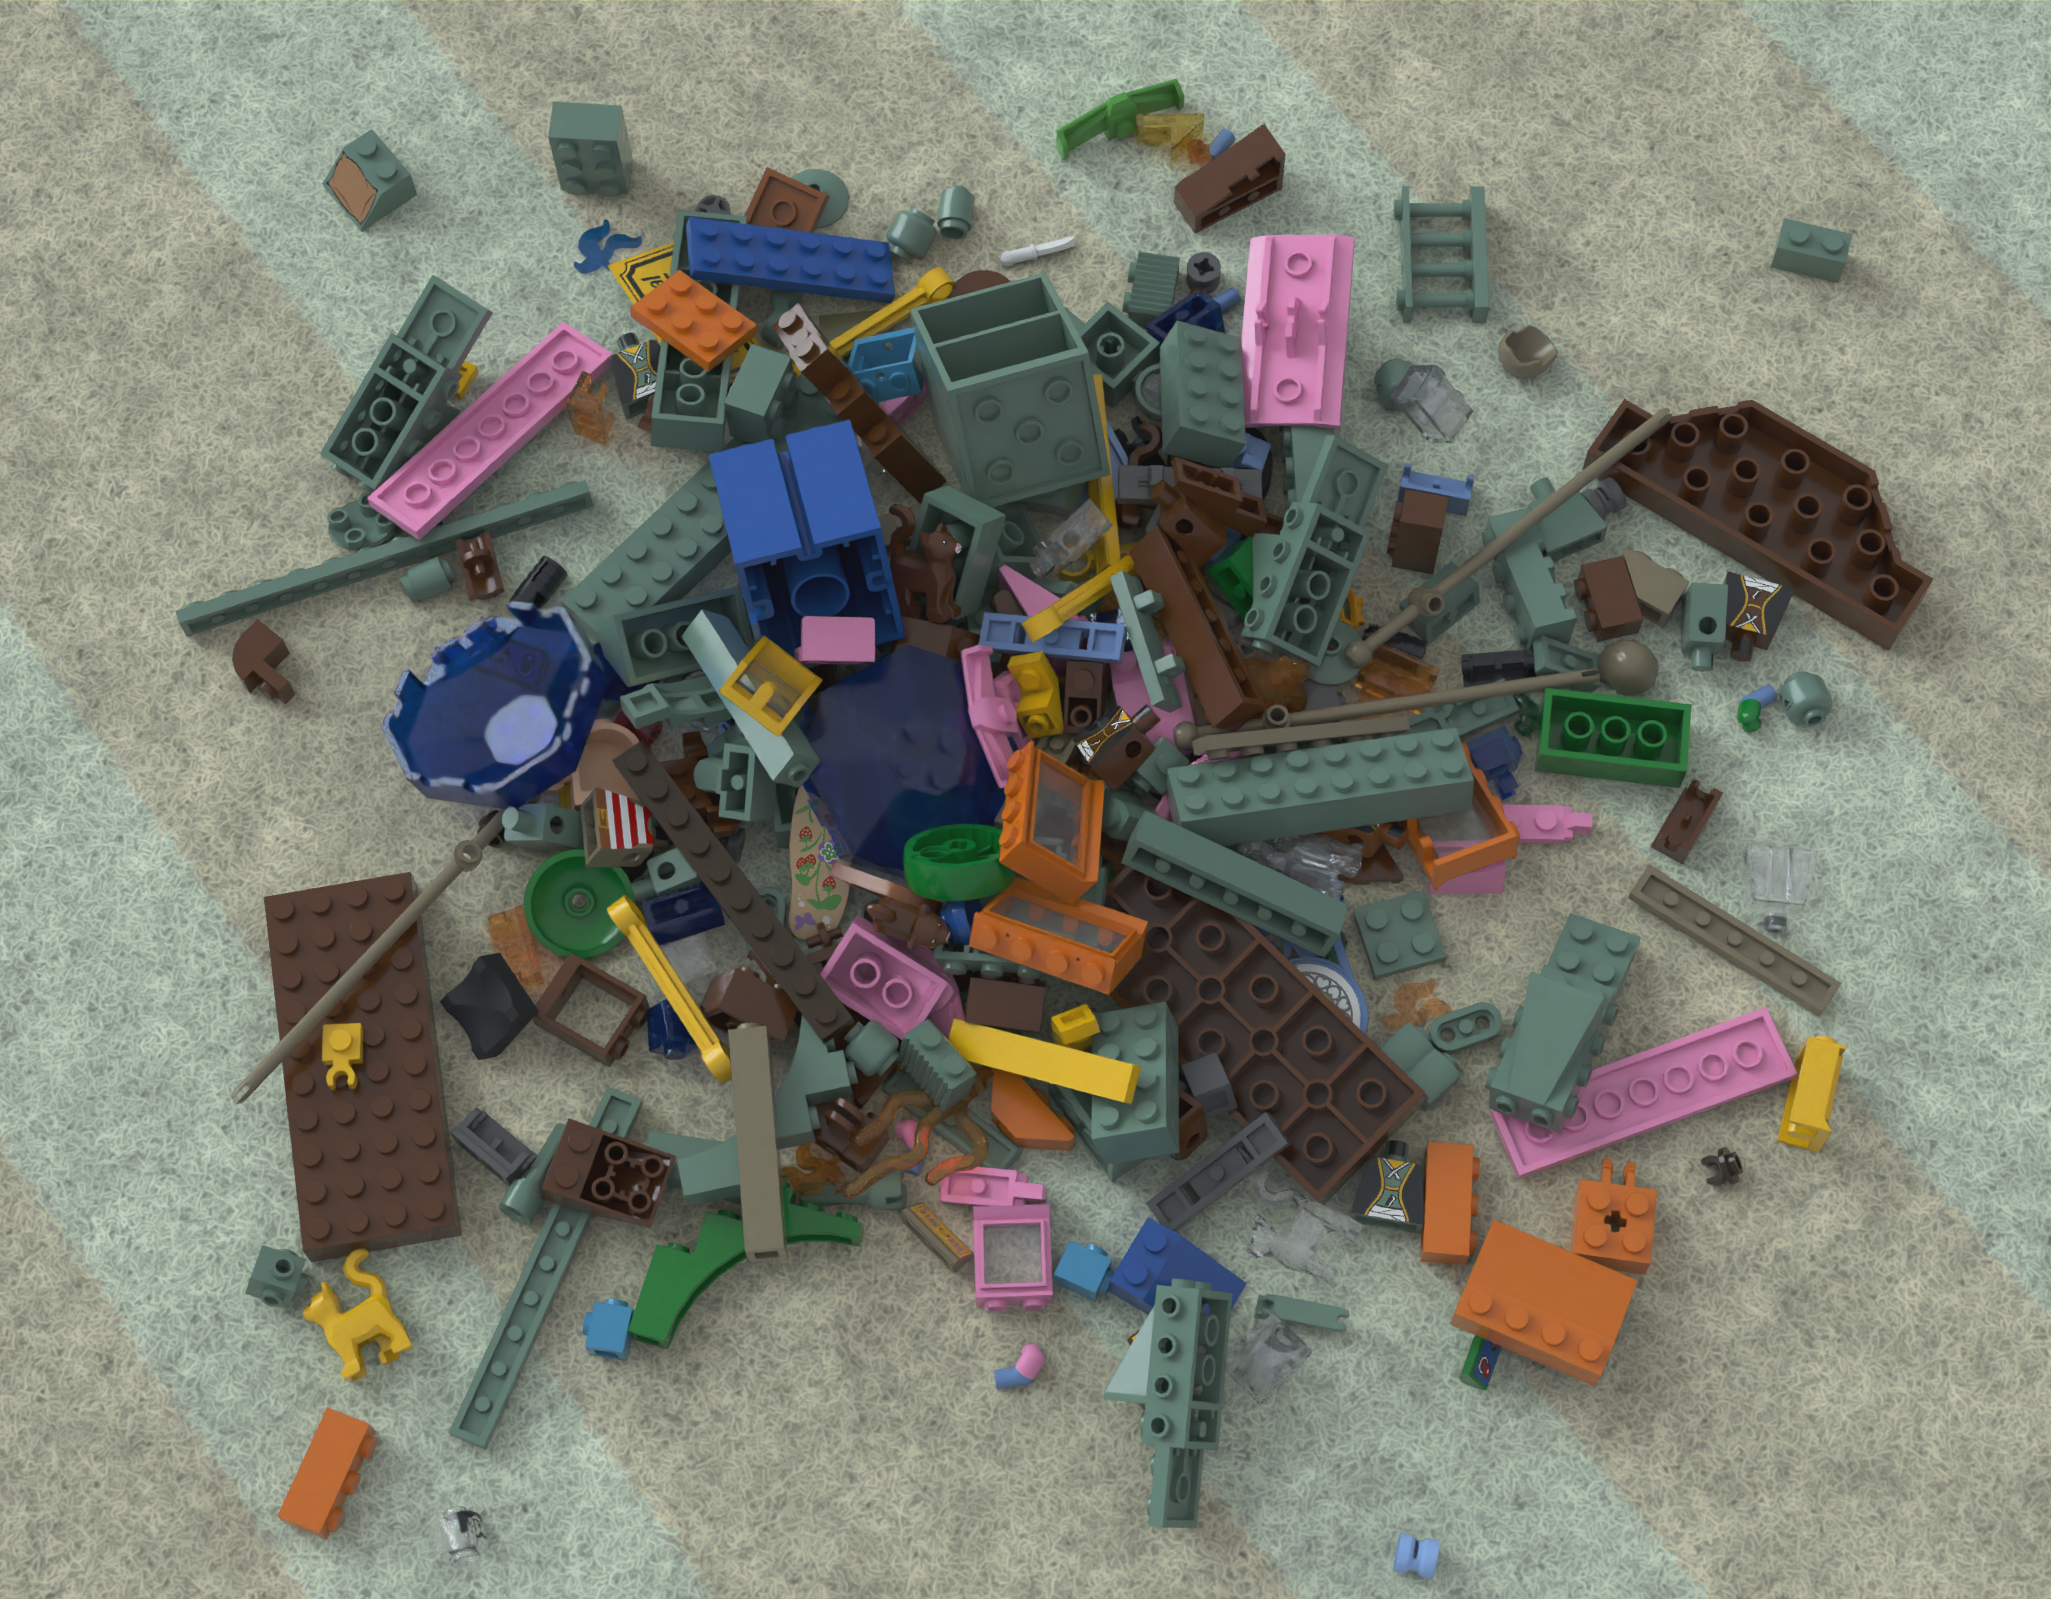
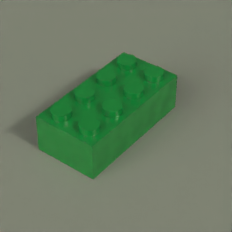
M1545 688L1540 706L1535 771L1680 788L1687 772L1692 704Z

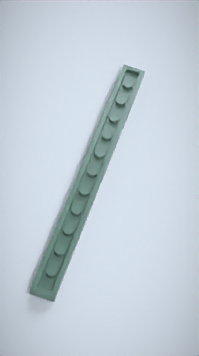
M586 480L567 482L558 489L546 493L536 492L521 501L511 504L501 503L493 507L492 510L477 515L467 514L459 518L458 521L446 525H436L421 540L416 539L412 535L398 536L389 543L374 548L371 546L364 547L355 554L343 558H329L318 566L308 569H295L286 576L274 580H261L255 583L254 586L243 590L226 591L218 598L205 602H192L185 608L176 611L177 618L187 637L456 551L455 540L472 539L487 532H490L491 538L494 539L593 507L590 491Z

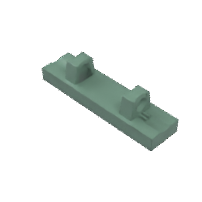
M1120 571L1110 578L1151 704L1154 707L1171 713L1182 707L1173 678L1185 672L1186 668L1181 657L1174 654L1165 656L1152 617V614L1165 607L1162 596L1151 589L1144 592L1139 578L1129 576L1128 573Z

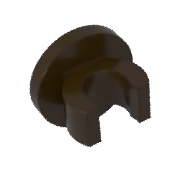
M1727 1147L1718 1149V1157L1710 1155L1701 1160L1703 1166L1708 1167L1715 1164L1718 1166L1717 1175L1706 1179L1707 1183L1713 1186H1720L1726 1181L1731 1185L1739 1182V1174L1743 1173L1742 1163L1736 1152L1731 1153Z

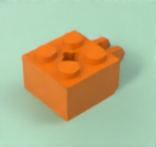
M1603 1158L1600 1182L1581 1179L1576 1188L1570 1252L1614 1271L1645 1275L1651 1265L1657 1190L1634 1187L1636 1164L1634 1162H1627L1626 1166H1624L1623 1185L1612 1184V1159ZM1614 1222L1620 1228L1617 1232H1612L1611 1226L1607 1223Z

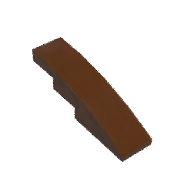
M1178 457L1173 459L1172 467L1175 486L1199 508L1225 526L1246 537L1251 536L1253 538L1254 533L1280 535L1284 518L1265 512L1262 498L1241 492L1239 478Z

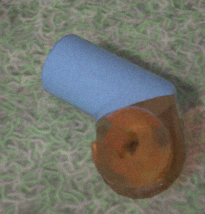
M1222 129L1212 143L1204 144L1201 139H1192L1186 146L1188 157L1196 163L1210 162L1233 144L1235 136L1229 130Z

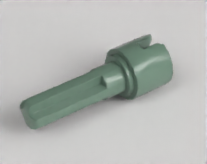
M558 1123L555 1125L524 1178L514 1179L506 1191L505 1196L500 1202L499 1209L511 1219L524 1225H530L545 1200L540 1199L541 1190L566 1124Z
M904 1172L872 1173L868 1181L801 1185L799 1188V1201L812 1203L817 1206L869 1203L870 1207H873L874 1210L904 1209L907 1201L906 1185L901 1183V1180L904 1178Z

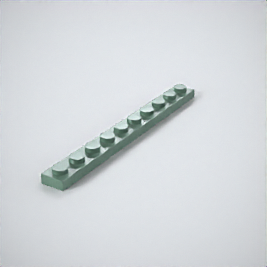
M607 1086L589 1126L628 1139L643 1106V1101L640 1098ZM553 1204L449 1430L451 1436L485 1450L487 1449L593 1215Z

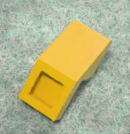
M1044 652L1012 656L1007 667L1022 692L1016 708V714L1030 739L1062 734L1064 728L1058 677Z
M1087 1004L1051 1017V1034L1057 1045L1085 1051L1088 1046L1093 1045V1035L1100 1032L1097 1019Z

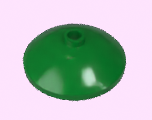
M569 849L550 856L533 872L524 894V915L531 933L546 949L566 958L571 952L582 959H587L606 953L624 938L625 935L613 922L607 912V908L624 895H627L635 903V896L630 879L622 867H587L584 849ZM577 894H582L587 899L586 904L582 907L575 906L572 902L573 897Z

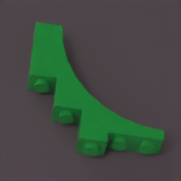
M782 1180L787 1245L799 1242H835L860 1247L864 1230L862 1223L858 1222L857 1217L844 1212H837L836 1216L821 1212L822 1208L808 1202H800L799 1206L794 1205L796 1201L795 1191L793 1188H789L790 1184ZM719 1210L718 1214L707 1211L693 1254L689 1253V1248L677 1243H668L667 1247L659 1244L656 1245L628 1329L631 1339L669 1349L681 1320L697 1297L720 1275L747 1259L743 1221H740L739 1215L726 1210Z

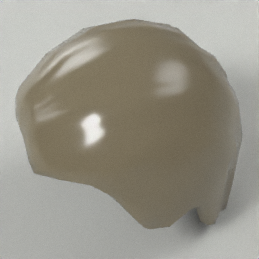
M1527 325L1517 332L1510 330L1504 335L1498 346V357L1507 373L1516 378L1529 379L1545 372L1556 359L1558 350L1541 330L1532 325Z
M1620 640L1606 645L1598 655L1600 681L1612 686L1618 694L1628 696L1641 694L1650 689L1656 682L1659 671L1658 661L1653 652L1640 642Z

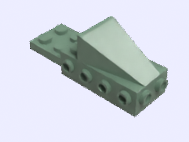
M432 275L398 334L391 333L382 346L377 358L320 452L322 456L333 462L331 467L346 477L353 475L360 480L358 485L372 494L423 448V445L455 419L461 410L447 401L452 399L457 393L459 381L462 377V374L458 371L493 312L442 279Z
M1335 435L1326 436L1301 502L1292 501L1290 508L1284 516V524L1280 535L1254 533L1252 538L1253 604L1246 614L1245 625L1240 636L1252 641L1253 649L1268 655L1275 653L1280 656V663L1299 669L1301 664L1320 667L1371 532L1364 529L1388 468L1386 463Z
M1570 913L1548 964L1543 966L1540 974L1531 973L1524 1007L1519 1006L1514 1017L1513 1027L1516 1028L1512 1038L1505 1037L1499 1053V1058H1502L1498 1068L1492 1067L1489 1072L1485 1088L1490 1090V1109L1561 1134L1567 1118L1572 1119L1579 1103L1577 1094L1580 1088H1586L1593 1069V1066H1590L1594 1056L1599 1057L1606 1040V1036L1603 1034L1607 1025L1612 1027L1616 1020L1619 1005L1614 1003L1639 948L1640 936Z
M1172 1279L1171 1286L1157 1285L1155 1305L1104 1391L1103 1399L1145 1404V1412L1140 1420L1142 1444L1156 1445L1155 1454L1150 1464L1153 1481L1152 1492L1148 1497L1146 1506L1149 1516L1148 1526L1197 1528L1204 1450H1218L1232 1293L1212 1291V1283ZM1206 1304L1210 1307L1209 1314H1203L1202 1312ZM1200 1345L1206 1346L1205 1354L1199 1353ZM1196 1385H1202L1203 1387L1200 1395L1196 1394Z

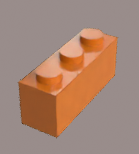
M1430 1141L1427 1143L1423 1180L1424 1225L1421 1231L1420 1261L1466 1265L1469 1254L1476 1253L1477 1231H1470L1471 1217H1477L1478 1194H1472V1180L1479 1179L1480 1158L1473 1157L1474 1145Z
M327 1407L277 1517L285 1524L327 1540L331 1531L335 1533L344 1517V1510L341 1507L346 1496H352L359 1485L361 1474L357 1472L363 1459L368 1460L375 1450L377 1438L374 1437L376 1431L369 1423Z

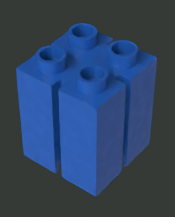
M850 420L785 435L788 450L784 453H778L774 440L769 439L709 454L733 559L756 644L763 636H766L795 658V649L801 647V619L805 616L873 618L875 620V645L906 638L881 525Z

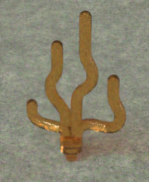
M901 1061L895 1065L897 1071L902 1073L906 1071V1067L901 1066ZM970 1065L978 1074L971 1087L972 1089L969 1091L970 1093L945 1111L939 1110V1106L934 1105V1100L929 1099L930 1094H925V1092L905 1090L892 1095L884 1103L879 1117L853 1136L852 1140L855 1146L863 1147L886 1131L893 1124L898 1110L903 1106L937 1107L918 1122L914 1133V1146L909 1153L889 1156L881 1160L846 1185L843 1189L844 1196L847 1199H854L889 1173L909 1170L919 1165L927 1155L930 1131L952 1114L960 1130L973 1143L974 1149L968 1155L950 1157L938 1164L925 1175L926 1183L934 1186L954 1172L970 1171L980 1166L988 1154V1140L983 1131L970 1118L967 1108L974 1098L988 1089L987 1080L993 1076L992 1068L985 1065L979 1068Z

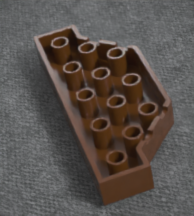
M1624 399L1587 451L1582 470L1653 415ZM1754 400L1741 401L1736 406L1724 408L1712 406L1689 410L1688 414L1672 416L1669 422L1597 477L1600 481L1608 477L1613 478L1627 497L1771 582L1794 588L1793 594L1887 650H1890L1925 597L1933 581L1932 577L1902 561L1899 548H1896L1891 533L1893 528L1886 505L1882 503L1879 493V481L1876 471Z

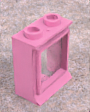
M1049 1204L973 1207L976 1306H984V1310L988 1312H1000L1007 1310V1305H1022L1024 1310L1035 1311L1044 1309L1045 1304H1053Z

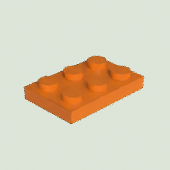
M678 270L631 306L632 318L707 372L711 371L757 334V324L681 270Z

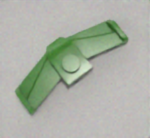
M1173 79L1130 92L1120 93L1057 129V150L1063 160L1066 159L1069 151L1104 132L1108 141L1117 137L1122 139L1130 136L1139 128V116L1174 106L1177 109L1184 108V94L1178 80Z

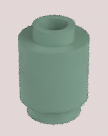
M951 186L941 193L937 225L940 228V234L948 239H963L971 229L975 197L965 187Z
M438 556L406 570L407 574L400 577L412 603L419 599L421 602L452 589L450 581L456 579L448 560L446 559L441 562Z

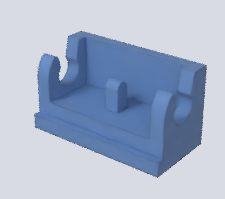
M1405 463L1397 502H1404L1406 489L1449 497L1446 512L1467 516L1475 477L1467 476V481L1434 476L1411 471L1412 465Z

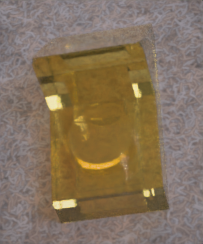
M1204 113L1136 114V143L1157 146L1163 142H1170V165L1203 137Z

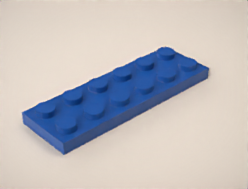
M689 217L686 224L690 278L882 303H892L895 297L889 242Z

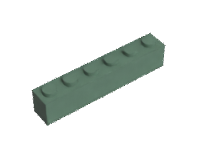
M1146 810L1131 833L1121 862L1130 868L1324 958L1341 933L1348 904Z

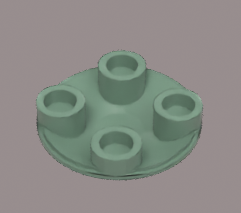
M370 492L362 494L356 501L332 510L327 516L329 523L328 531L332 541L336 545L348 550H359L368 546L374 548L387 541L394 534L398 525L370 507L367 499L371 495Z

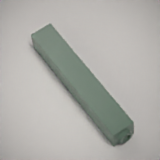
M701 610L682 635L683 640L772 781L800 788L821 760L794 719H792L781 735L777 737L718 692L750 650L728 617ZM748 672L739 681L742 686L753 694L763 684ZM776 693L766 703L782 716L788 710Z

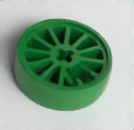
M952 824L931 828L914 835L906 842L903 853L904 876L908 888L922 897L941 901L980 899L1005 890L1014 882L1016 872L999 862L1001 849L999 838L1002 830L980 824Z

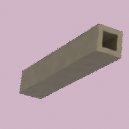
M744 1023L739 1025L737 1029L728 1030L745 1253L749 1262L788 1258L771 1039L767 1026H760L758 1023Z

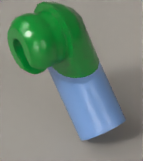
M1767 684L1740 700L1737 721L1742 724V729L1745 732L1750 733L1758 730L1762 725L1759 719L1761 708L1777 700L1776 692L1771 685Z

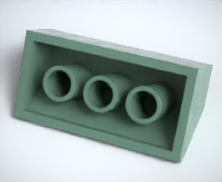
M740 586L595 620L604 657L628 687L700 670L702 668L683 640L682 635L701 610L728 617L748 649L751 650L755 645Z

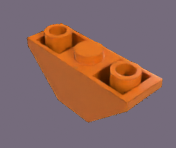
M994 1068L991 1121L1019 1148L1070 1151L1075 1146V1136L1073 1135L1075 1129L1069 1120L1062 1114L1057 1117L1049 1109L1050 1101L1046 1095L1037 1087L1032 1090L1023 1080L1026 1076Z

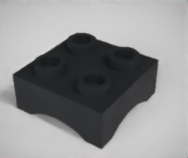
M501 953L479 956L465 979L440 1001L446 1012L452 1015L467 1033L472 1052L478 1060L500 1055L539 1012Z

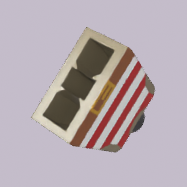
M594 788L580 806L585 863L587 867H636L643 863L653 851V848L665 849L668 845L669 838L660 826L652 825L651 814L639 800L604 789Z

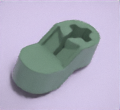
M776 289L772 291L770 306L773 307L774 312L763 326L761 332L762 339L777 348L784 346L772 325L785 312L791 310L797 303L800 304L804 293Z

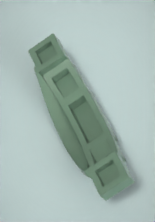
M802 664V665H804L806 668L810 669V668L817 667V666L822 665V664ZM706 675L674 683H651L641 690L620 697L621 708L635 729L665 720L670 728H674L700 719L705 727H709L733 718Z

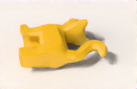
M357 1248L351 1251L345 1257L343 1270L345 1277L354 1285L370 1288L371 1297L353 1309L342 1313L340 1298L324 1281L321 1283L322 1290L311 1297L310 1303L303 1309L305 1320L316 1323L323 1328L328 1344L343 1359L345 1367L341 1370V1375L345 1382L349 1381L350 1383L367 1375L361 1351L362 1347L374 1341L378 1342L381 1348L378 1357L385 1366L400 1359V1352L409 1351L414 1348L406 1327L394 1315V1310L387 1296L386 1284L379 1275L361 1271L358 1267L359 1263L369 1255V1251L366 1248Z

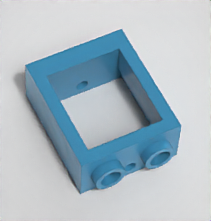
M914 328L855 339L848 366L878 402L922 393L925 380ZM889 342L893 345V347L887 348L885 344ZM878 373H883V374H884V377H879V378H878V377H877V374H878Z

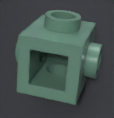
M262 1245L245 1294L259 1298L269 1306L289 1308L294 1295L302 1296L309 1275L302 1273L306 1259L299 1257L295 1252L288 1249L277 1250Z

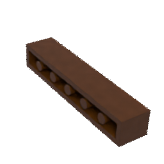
M1157 525L1128 551L1134 562V570L1142 579L1147 591L1151 589L1162 596L1165 607L1157 611L1162 621V628L1170 637L1176 650V656L1183 659L1190 679V686L1201 701L1205 710V718L1213 728L1237 731L1266 707L1265 702L1195 560L1161 526Z

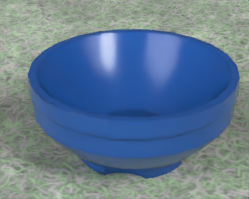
M980 899L946 901V906H943V911L940 912V915L950 930L948 939L950 942H955L962 948H964V945H969L975 912L979 913L983 909Z

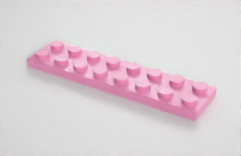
M562 322L367 498L370 507L416 539L421 540L611 367L610 358L613 353L565 322Z
M1767 1007L1592 1070L1586 1088L1581 1087L1577 1094L1579 1103L1572 1119L1567 1118L1561 1134L1493 1109H1489V1113L1518 1179L1790 1081L1796 1078L1797 1071Z

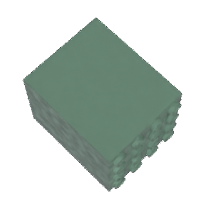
M1046 272L910 309L934 427L964 494L993 508L1111 475L1089 352Z

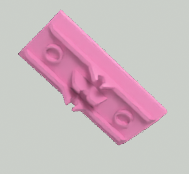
M1266 235L1250 239L1241 339L1245 428L1257 426H1316L1340 429L1355 247L1354 237L1343 235Z

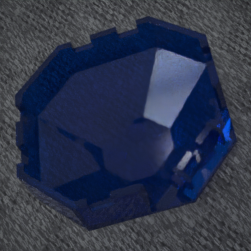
M511 601L506 604V607L517 619L499 616L492 617L491 615L485 619L482 616L479 618V621L464 630L465 635L457 640L453 637L442 645L434 647L435 652L430 654L432 663L424 683L409 668L402 672L394 692L398 702L393 714H385L381 728L406 779L426 798L504 810L509 807L518 809L577 770L610 678L583 628L565 607L551 606L550 610L537 609L533 603Z
M906 644L815 693L807 700L800 729L821 761L802 785L810 797L807 801L821 827H826L835 845L832 847L840 860L905 879L904 847L906 842L914 835L931 828L952 824H980L995 827L994 819L1006 800V794L1004 793V788L998 787L978 736L972 727L968 713L962 662ZM1007 737L1013 753L1019 750L1013 737Z

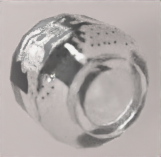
M455 1506L445 1510L443 1517L437 1520L432 1528L437 1554L441 1561L450 1564L452 1568H466L478 1563L481 1560V1555L485 1553L488 1547L481 1515L475 1511L466 1510L464 1506Z

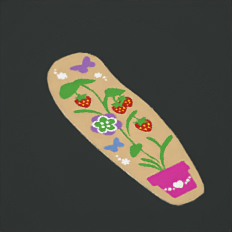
M817 754L821 761L809 778L798 789L792 816L789 842L792 879L789 926L797 938L804 940L818 934L816 923L823 921L827 931L838 926L849 894L850 884L829 876L834 862L850 867V837L841 768L836 757L828 754Z

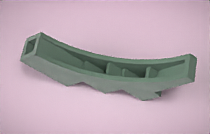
M803 1017L801 1018L799 1043L790 1070L775 1095L779 1150L816 1142L814 1129L821 1127L817 1108L813 1105L832 1102L838 1097L842 1099L853 1097L851 1084L858 1083L854 1062H846L843 1050L836 1051L834 1038L823 1044ZM736 1134L707 1151L677 1160L683 1196L688 1207L741 1195Z

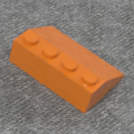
M1493 1219L1450 1325L1595 1387L1603 1373L1638 1280Z

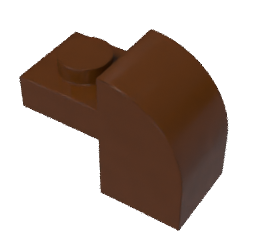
M257 619L239 637L233 649L232 661L239 679L249 693L257 687L270 700L277 697L284 704H287L296 695L290 682L275 670L290 654L284 640Z

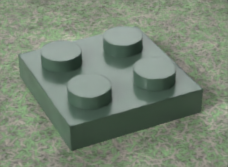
M1424 890L1353 909V916L1374 980L1446 960V954Z

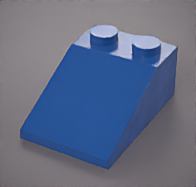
M1147 1217L1111 1277L1109 1292L1149 1315L1155 1305L1157 1285L1171 1286L1172 1279L1212 1283V1291L1232 1293V1310L1247 1283L1178 1233ZM1208 1304L1204 1305L1203 1314H1209L1210 1307Z

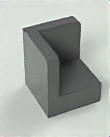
M1216 1053L1181 1066L1191 1096L1204 1106L1206 1120L1238 1108L1231 1084Z

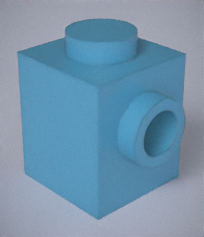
M1069 1241L1055 1270L1054 1283L1096 1302L1100 1292L1107 1294L1109 1291V1281L1114 1274L1110 1271L1112 1259L1108 1258V1253L1098 1246L1087 1244L1084 1247Z
M606 1299L605 1303L594 1302L593 1312L586 1313L583 1335L587 1336L585 1347L589 1355L627 1361L632 1340L628 1329L634 1314L633 1308L628 1307L629 1304L618 1299Z

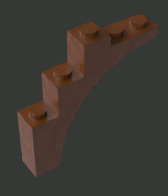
M799 303L791 310L785 312L772 325L790 352L789 356L800 372L826 397L836 414L843 421L850 420L853 431L862 439L873 457L919 503H922L925 493L936 490L947 482L935 463L865 387Z

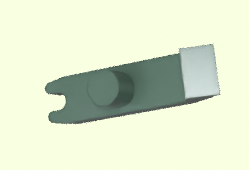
M1274 1294L1259 1295L1254 1315L1255 1318L1267 1321L1279 1320L1334 1332H1345L1347 1330L1346 1325L1339 1323L1337 1320L1340 1317L1349 1318L1350 1316L1348 1310L1337 1306Z

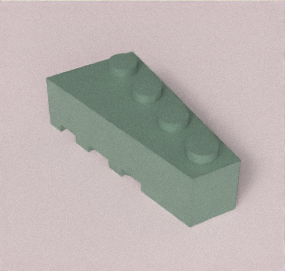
M1530 508L1488 517L1486 529L1482 532L1483 546L1488 545L1531 511ZM1537 525L1495 556V562L1492 563L1495 581L1503 584L1506 593L1503 594V604L1508 615L1513 614L1516 625L1513 627L1516 643L1518 646H1524L1525 650L1533 649V641L1540 636L1569 645L1577 619L1573 608L1566 609L1565 599L1567 594L1563 584L1555 585V566L1551 557L1542 556L1544 540Z

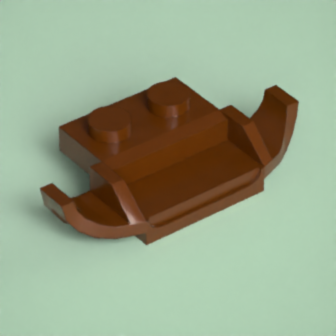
M700 731L682 733L684 758L660 762L718 840L724 837L735 836L739 830L741 820L719 817L720 794L704 792L698 789L695 784L693 774L695 766L700 760L709 758L707 746L702 741Z

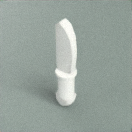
M1067 237L1036 246L1030 244L1028 247L1012 251L1008 250L1002 253L1000 261L1004 266H1012L1013 264L1029 260L1036 261L1037 256L1075 246V238Z

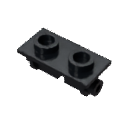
M1533 649L1462 655L1464 687L1490 684L1503 678L1505 681L1536 677Z

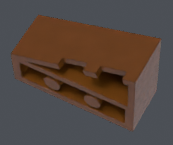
M1262 124L1192 175L1182 179L1175 186L1174 204L1196 234L1281 190L1286 154L1266 125Z
M1406 489L1404 502L1396 501L1387 554L1393 555L1391 567L1427 574L1434 573L1449 497Z

